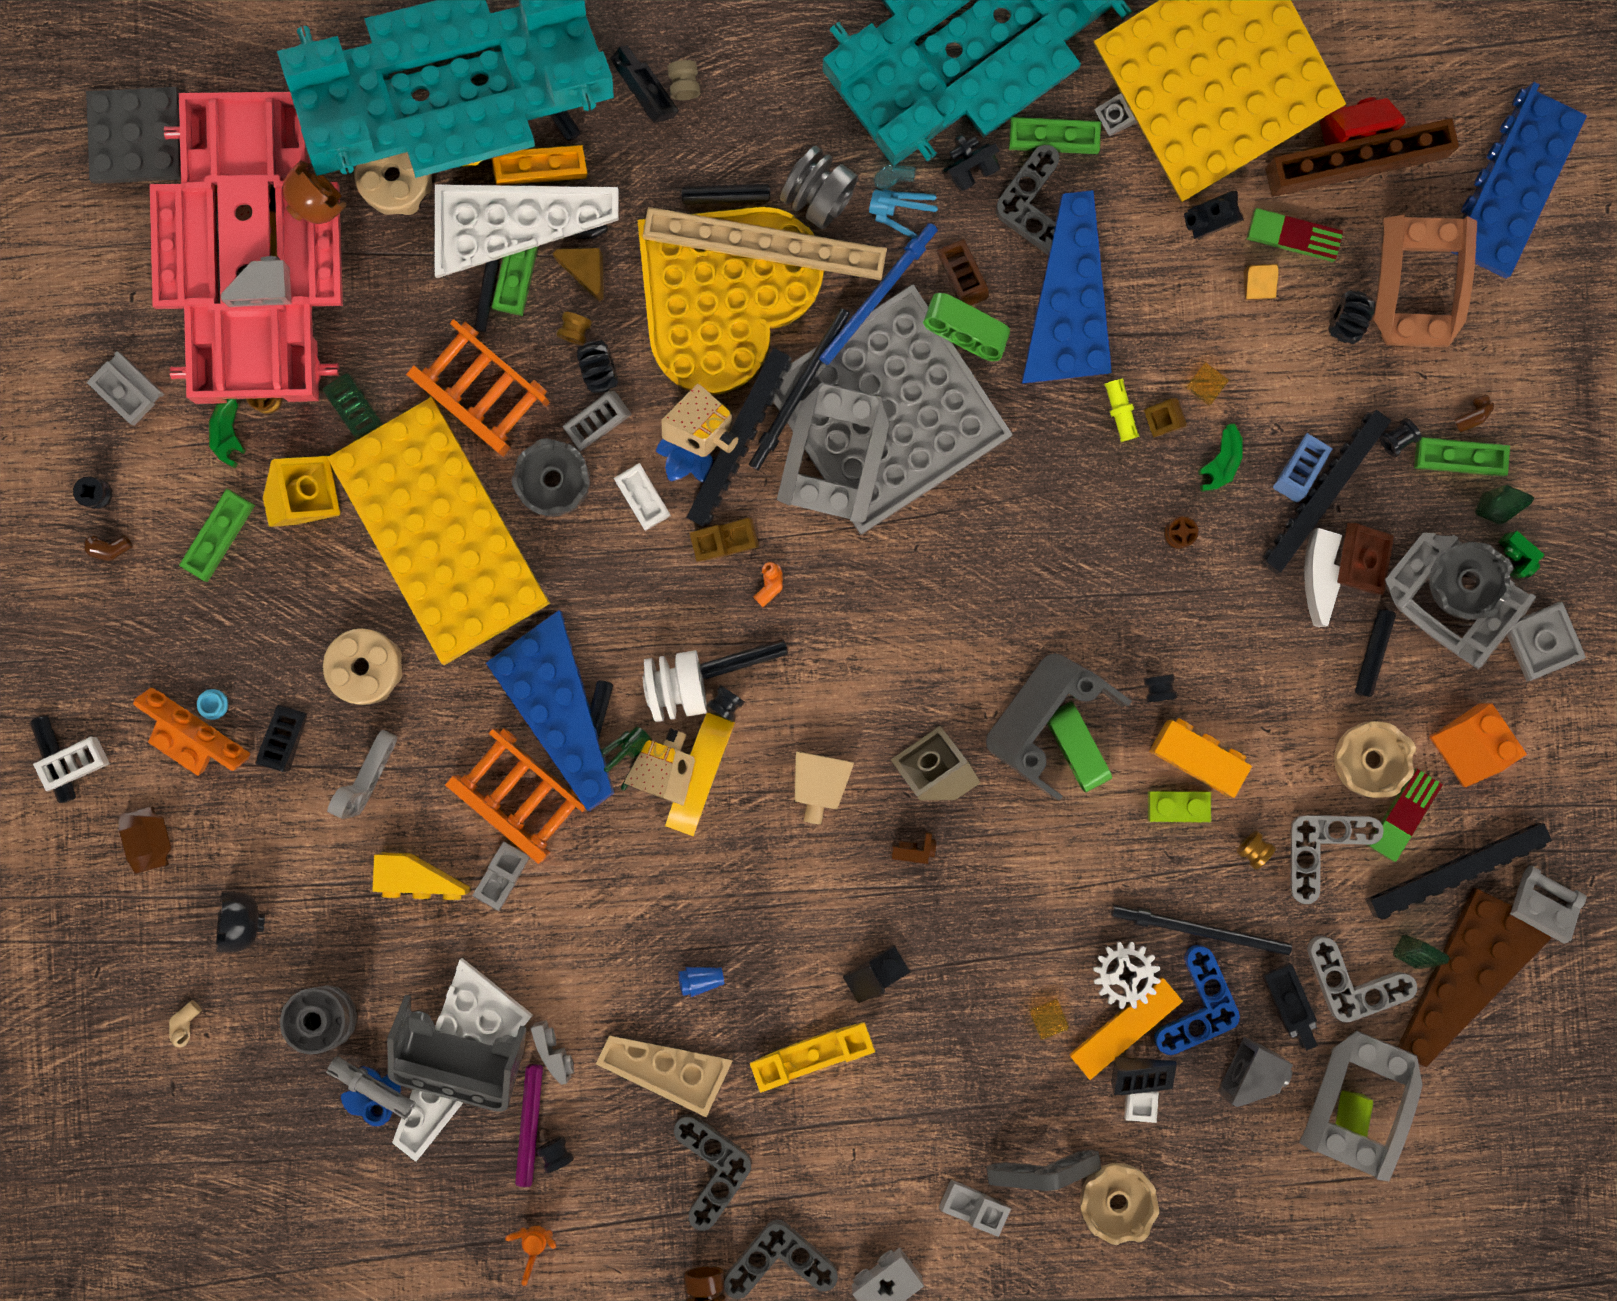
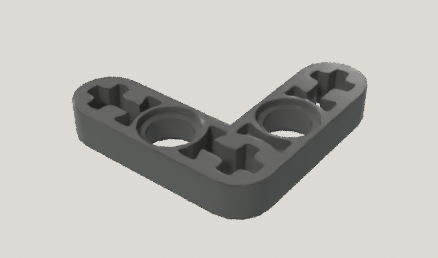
M1042 145L1032 153L1001 195L995 212L1000 221L1049 255L1052 240L1049 237H1046L1044 242L1040 239L1044 236L1047 228L1051 229L1049 236L1053 238L1056 222L1030 203L1055 171L1059 162V154L1054 147ZM1046 154L1051 157L1049 160L1050 164L1046 163L1038 174L1035 169L1040 162V157H1044ZM1023 177L1032 178L1035 181V189L1030 192L1023 191L1019 186V180ZM1016 194L1020 198L1014 208L1016 213L1012 211L1009 214L1004 213L1005 206L1003 203L1009 205ZM1031 218L1038 219L1042 224V230L1038 233L1029 232L1025 226L1026 221Z
M684 1114L675 1123V1138L717 1168L689 1211V1222L692 1227L699 1231H705L715 1224L749 1175L752 1160L744 1149L693 1114ZM689 1122L693 1123V1131L699 1136L702 1130L707 1132L701 1138L699 1146L694 1144L697 1141L695 1135L692 1133H688L686 1136L682 1134L683 1127L681 1124L688 1125ZM707 1140H718L722 1146L721 1151L715 1155L707 1153L704 1148ZM739 1158L744 1159L743 1166L745 1169L738 1168L733 1174V1179L737 1180V1182L734 1183L727 1176L732 1170L733 1165L730 1160L737 1161ZM716 1182L727 1184L729 1192L725 1197H716L712 1193V1186ZM707 1196L711 1203H713L708 1212L710 1219L704 1218L698 1221L696 1210H704L708 1200L703 1198Z
M1086 1150L1075 1152L1047 1166L1001 1162L987 1166L986 1170L988 1184L1052 1191L1061 1189L1100 1170L1101 1162L1098 1151Z
M773 1220L763 1228L725 1275L724 1289L727 1295L733 1299L744 1298L778 1258L819 1291H829L834 1288L837 1283L838 1272L831 1260L782 1220ZM781 1229L783 1230L782 1237L784 1240L776 1239L771 1245V1250L774 1251L772 1254L767 1248V1244L772 1238L770 1231L778 1232ZM796 1248H804L809 1252V1258L806 1262L797 1263L793 1260L792 1253ZM759 1251L766 1256L764 1265L760 1267L751 1265L748 1258L753 1252ZM815 1258L818 1259L816 1267L820 1271L830 1270L829 1281L825 1278L822 1281L818 1280L819 1273L811 1267ZM744 1265L745 1269L749 1272L743 1280L744 1288L737 1286L734 1289L732 1288L733 1281L731 1278L739 1279L744 1273V1268L740 1266Z

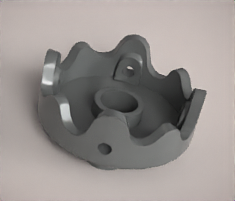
M548 438L537 440L518 456L515 472L512 476V486L522 503L530 510L548 517L562 516L578 508L585 500L591 483L588 464L581 453L570 444ZM550 471L560 473L561 481L556 487H548L545 484V476Z
M1467 542L1451 546L1441 553L1431 568L1429 581L1432 596L1441 609L1454 617L1479 619L1493 616L1498 613L1499 608L1511 595L1510 573L1513 571V565L1507 557L1486 543ZM1467 572L1473 573L1476 577V584L1470 590L1464 588L1461 582L1463 575Z

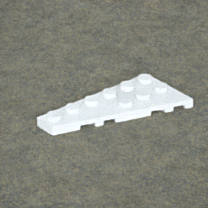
M435 185V277L440 278L618 221L619 189L618 187Z
M461 958L446 995L447 998L436 1022L435 1030L492 1046L496 1038L505 1035L516 1037L520 1025L525 1026L533 1014ZM413 1089L409 1099L416 1102L415 1107L407 1119L401 1118L392 1143L416 1162L463 1104L462 1102Z

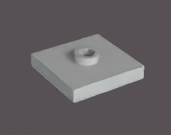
M1563 602L1555 603L1521 617L1507 634L1526 681H1532L1586 658Z

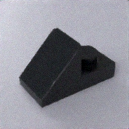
M893 945L844 975L843 979L857 1002L861 1003L886 992V987L911 972L897 948Z

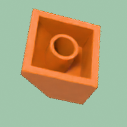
M1493 703L1477 704L1429 737L1463 787L1470 786L1500 773L1527 755Z

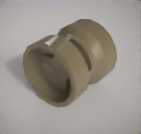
M680 60L672 62L667 66L668 76L672 79L673 83L670 86L672 99L690 100L701 94L700 85L696 81L698 69L695 61Z

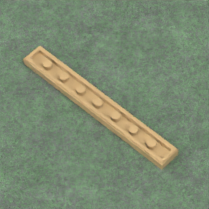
M652 207L647 209L643 239L875 280H882L887 248Z

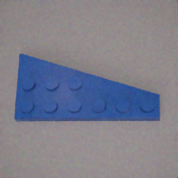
M1093 190L1065 193L1061 196L1021 384L1112 373Z
M558 610L490 659L486 664L584 807L591 811L613 795L614 789L609 772L604 771L606 766L605 758L602 755L598 734L592 721L591 710L581 675L575 662L572 644L566 631L563 613Z

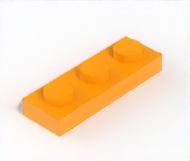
M583 145L524 149L492 158L496 185L586 179L587 177Z

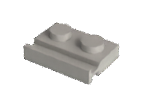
M116 351L115 356L110 361H107L88 380L87 384L128 423L135 426L155 405L156 400L165 394L122 353Z

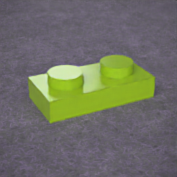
M1148 791V821L1211 822V792Z

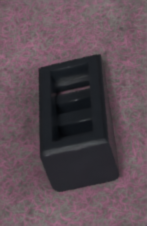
M277 705L255 763L282 772L290 771L308 713ZM282 716L297 720L295 726L281 722ZM278 728L291 731V736L278 734ZM274 741L287 743L286 749L273 745ZM271 752L283 755L282 759L271 758Z
M1115 1057L1111 1079L1113 1094L1130 1095L1173 1089L1177 1067L1176 1061ZM1161 1072H1167L1166 1079L1160 1078ZM1154 1073L1153 1078H1148L1149 1074Z

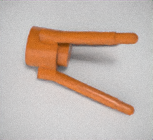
M532 1226L528 1230L522 1227L519 1231L505 1237L506 1241L521 1238L522 1248L529 1254L521 1282L523 1286L527 1285L537 1255L543 1252L547 1243L550 1248H556V1243L552 1237L553 1232L551 1230L546 1231L541 1226Z

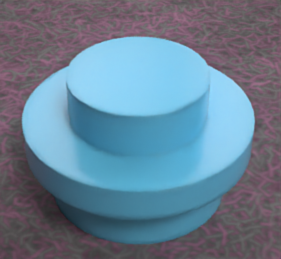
M216 689L204 691L197 700L198 712L206 719L214 720L221 718L228 710L226 695Z

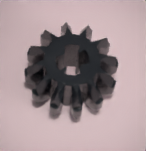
M1349 290L1344 293L1340 301L1337 302L1335 309L1332 311V317L1329 320L1328 330L1331 336L1343 343L1355 344L1360 341L1363 334L1367 332V328L1375 314V301H1373V298L1366 296L1367 294L1360 291Z
M593 340L579 346L577 350L578 365L587 389L593 393H602L617 387L618 376L608 345L602 340L595 342Z

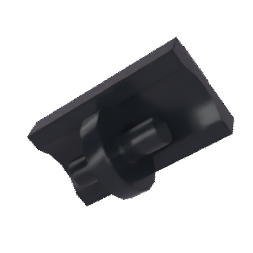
M960 135L955 138L957 148L950 151L949 155L952 160L960 156L963 158L941 171L945 178L952 179L959 191H964L976 183L969 170L975 165H978L983 177H987L1000 170L995 155L999 152L996 143L991 145L987 143L972 152L971 149L979 145L977 138L974 137L966 141Z
M1237 191L1225 193L1188 209V212L1184 213L1186 227L1188 230H1192L1194 239L1203 238L1244 221L1238 206Z

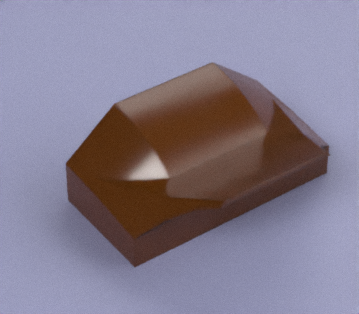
M153 806L120 815L119 833L126 860L134 873L137 874L169 865L167 855L172 847L164 817L155 814Z

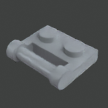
M1530 865L1522 875L1510 914L1565 944L1572 940L1580 909L1584 906L1587 896L1578 890L1571 891L1542 875L1541 870ZM1534 885L1567 902L1566 907L1533 890Z

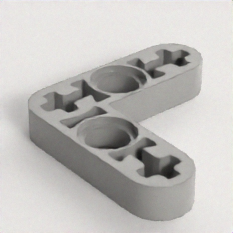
M381 730L354 784L338 788L329 803L328 813L341 819L361 814L397 742L396 735Z
M1301 815L1295 818L1291 824L1290 889L1294 899L1302 904H1312L1320 895V843L1375 844L1383 837L1384 830L1381 822L1369 816ZM1305 820L1308 821V825L1314 827L1313 832H1308V842H1314V848L1306 845L1296 847V841L1303 842V833L1297 831V826H1302ZM1334 821H1341L1345 825V834L1340 838H1333L1328 832L1329 825ZM1350 821H1355L1354 827L1360 828L1366 827V822H1370L1371 826L1375 827L1377 831L1371 834L1370 839H1366V835L1363 833H1354L1355 839H1350L1352 833ZM1302 851H1310L1314 856V863L1309 868H1302L1297 864V856ZM1297 871L1305 874L1314 872V878L1308 876V886L1314 888L1313 892L1308 893V898H1303V895L1297 892V887L1303 886V877H1296Z
M1316 936L1308 943V955L1328 1009L1332 1016L1342 1022H1352L1409 1001L1417 993L1415 979L1403 972H1394L1353 987L1335 941L1325 936ZM1320 943L1329 946L1330 949L1326 951L1327 959L1331 962L1336 961V964L1327 965L1325 958L1320 954H1316V951L1320 949ZM1336 970L1341 974V982L1336 987H1329L1326 983V976L1329 972ZM1398 980L1408 983L1404 987L1403 994L1397 990L1387 992L1383 987L1385 984V987L1389 989L1399 986ZM1375 988L1380 992V1000L1375 1005H1368L1365 999L1366 993L1370 989ZM1341 993L1342 999L1346 1003L1351 1004L1347 1008L1348 1014L1345 1015L1338 1011L1342 1007L1340 998L1336 995L1332 997L1331 994Z

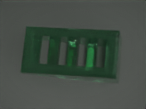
M350 374L342 375L322 389L356 440L383 425ZM350 387L351 390L347 391L340 397L336 396L346 388ZM355 396L357 397L358 400L356 402L344 408L343 404H345ZM362 407L366 410L360 415L351 419L350 415L358 411ZM369 417L372 419L373 422L358 430L356 427Z
M1505 485L1482 493L1475 514L1494 523L1503 524L1532 504L1534 497L1509 485Z
M1402 935L1393 951L1394 957L1415 969L1448 964L1450 960L1449 955L1424 941L1408 935Z

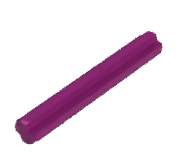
M528 1064L525 1069L515 1184L519 1187H530L533 1183L543 1067L538 1064Z

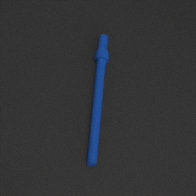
M928 223L916 239L912 238L904 248L905 253L821 354L819 359L824 364L829 365L910 264L914 260H918L926 251L925 246L938 231L935 225Z

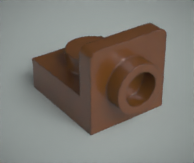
M924 831L922 849L917 848V843L900 840L899 846L892 845L890 857L894 860L928 864L929 857H935L937 840L932 839L931 832Z

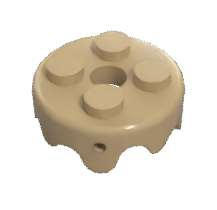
M407 152L356 165L354 168L355 184L363 199L373 208L386 215H411L416 213L422 199L432 190V174L415 178ZM390 167H397L400 170L399 177L394 181L385 180V172Z
M363 628L352 629L339 635L328 646L323 660L324 678L331 691L348 703L359 705L379 703L390 696L391 691L402 678V653L396 643L378 631ZM359 658H365L369 663V669L366 674L360 676L354 670V663Z
M1375 721L1357 724L1343 734L1336 746L1334 764L1337 775L1349 790L1358 795L1372 798L1395 796L1401 792L1402 787L1414 774L1413 754L1416 752V747L1409 737L1392 724ZM1370 751L1377 752L1380 757V762L1375 768H1370L1366 764V755Z
M1111 1163L1101 1166L1100 1170L1090 1174L1082 1186L1080 1193L1081 1213L1088 1228L1095 1236L1113 1245H1119L1127 1241L1142 1242L1149 1236L1150 1229L1159 1215L1156 1189L1142 1171L1125 1163ZM1121 1194L1126 1197V1204L1123 1208L1113 1209L1110 1207V1200L1114 1195Z

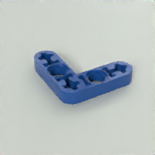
M1202 945L1191 946L1186 951L1184 960L1204 1008L1157 1029L1154 1034V1043L1166 1055L1180 1053L1236 1027L1239 1022V1011L1211 950ZM1199 952L1207 956L1203 960V964L1206 970L1210 971L1213 969V973L1204 974L1198 964L1192 963L1196 959L1195 953ZM1210 979H1216L1220 985L1218 993L1213 996L1206 995L1204 992V985ZM1222 1008L1228 1012L1231 1011L1232 1014L1228 1015V1022L1225 1023L1221 1019L1212 1022L1216 1026L1214 1029H1212L1211 1023L1205 1017L1207 1014L1212 1019L1219 1017ZM1193 1020H1202L1205 1026L1203 1033L1199 1036H1192L1189 1033V1024ZM1180 1026L1182 1032L1188 1038L1185 1042L1181 1036L1173 1039L1172 1047L1161 1043L1165 1040L1164 1034L1169 1033L1171 1036L1181 1034L1177 1029Z

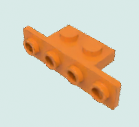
M149 688L136 697L133 702L134 706L157 721L148 743L197 776L205 771L210 758H213L229 770L234 771L250 757V752L239 744L233 742L154 688Z

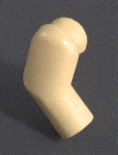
M193 1000L173 1015L169 1021V1038L175 1047L181 1048L187 1045L190 1038V1021L202 1011L200 1006Z

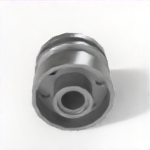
M813 146L789 173L786 184L782 189L780 200L785 204H789L794 200L792 209L795 211H799L809 203L806 219L819 228L825 229L834 218L841 214L853 194L852 191L858 181V175L843 164H840L831 173L828 172L832 164V156L825 155L821 159L823 150Z
M325 985L301 990L290 997L282 1009L280 1017L281 1034L287 1044L297 1052L309 1055L326 1052L346 1042L354 1032L357 1022L356 1006L350 995L338 987ZM317 1014L321 1017V1025L317 1021Z

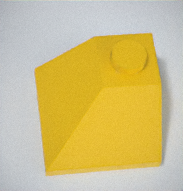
M329 456L271 460L263 494L269 527L297 525L341 515L331 465L327 459Z

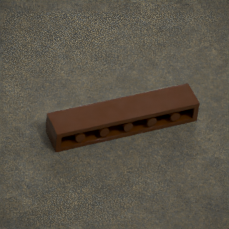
M1453 118L1274 157L1265 168L1271 196L1275 197L1447 159L1459 148Z

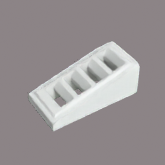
M89 737L33 765L45 790L50 791L110 763L98 738ZM86 748H89L95 760L92 763L90 762L88 755L85 751ZM75 753H77L83 765L80 769L73 758ZM63 758L71 771L69 774H66L60 762ZM53 764L59 779L54 781L47 765Z

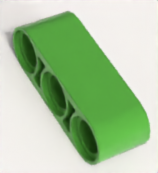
M936 293L933 295L923 321L925 328L988 361H998L1002 358L1010 335V329L1004 323L946 293Z
M1070 701L1058 707L1047 722V725L1082 790L1087 793L1111 780V772L1073 702Z

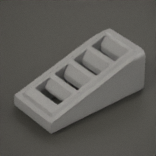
M608 391L562 427L579 451H582L632 414L615 391ZM607 403H610L616 411L617 415L615 417L607 407ZM599 409L608 421L605 424L596 413ZM587 417L591 418L598 430L594 431L586 420ZM579 423L589 436L586 439L576 428V425Z

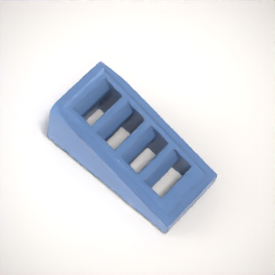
M1306 433L1279 475L1273 488L1294 502H1300L1308 493L1333 448ZM1307 447L1316 454L1320 455V457L1316 458L1308 452L1304 451V449ZM1299 458L1311 464L1313 468L1299 461ZM1293 468L1298 472L1302 473L1303 475H1305L1307 478L1305 479L1297 473L1293 472Z

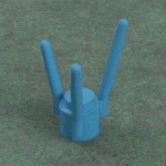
M875 189L871 198L869 213L876 215L875 221L885 223L904 235L916 239L918 237L916 233L887 216L894 215L896 206L936 212L938 210L937 206L901 199L935 200L937 197L935 194Z

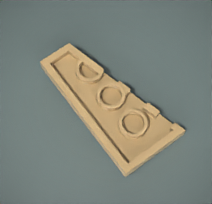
M609 1036L596 1065L707 1117L733 1060Z

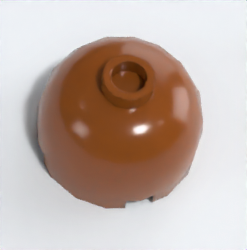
M300 160L284 179L282 186L283 196L289 204L286 209L298 221L304 219L315 224L330 222L347 206L346 202L339 203L338 200L342 195L323 174L316 176L315 172L312 174L306 169L310 164Z

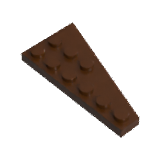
M1472 889L1398 1044V1048L1416 1055L1418 1064L1424 1067L1429 1066L1552 938L1511 915L1513 906L1479 889Z

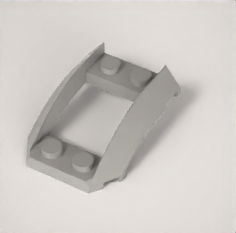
M821 382L800 404L777 500L789 506L795 505L848 518L850 521L865 522L889 428L881 397ZM814 413L873 428L858 488L799 474Z
M1422 533L1385 579L1386 585L1396 607L1444 647L1475 668L1480 669L1519 619L1525 615L1536 599V596L1533 594L1529 595L1510 580L1511 595L1499 608L1498 613L1487 618L1477 619L1463 638L1459 637L1424 611L1412 598L1430 577L1431 568L1441 553L1461 542L1454 534L1452 536H1439L1437 533ZM1465 573L1476 582V577L1473 573Z
M1355 1031L1346 1037V1040L1332 1048L1322 1084L1299 1143L1314 1153L1319 1152L1375 1176L1377 1180L1389 1182L1408 1136L1423 1086L1418 1059L1416 1055L1362 1032ZM1349 1062L1405 1085L1402 1099L1385 1145L1329 1121Z

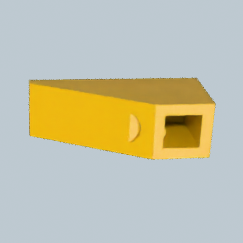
M381 852L374 855L372 892H382V897L399 898L401 893H412V898L430 899L431 894H443L444 900H461V896L468 894L471 890V887L412 853Z

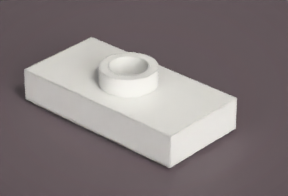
M640 463L614 478L645 531L671 516Z

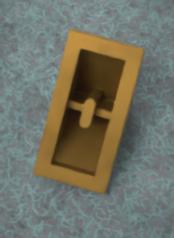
M600 248L556 249L553 256L555 260L600 302L604 298L603 255Z

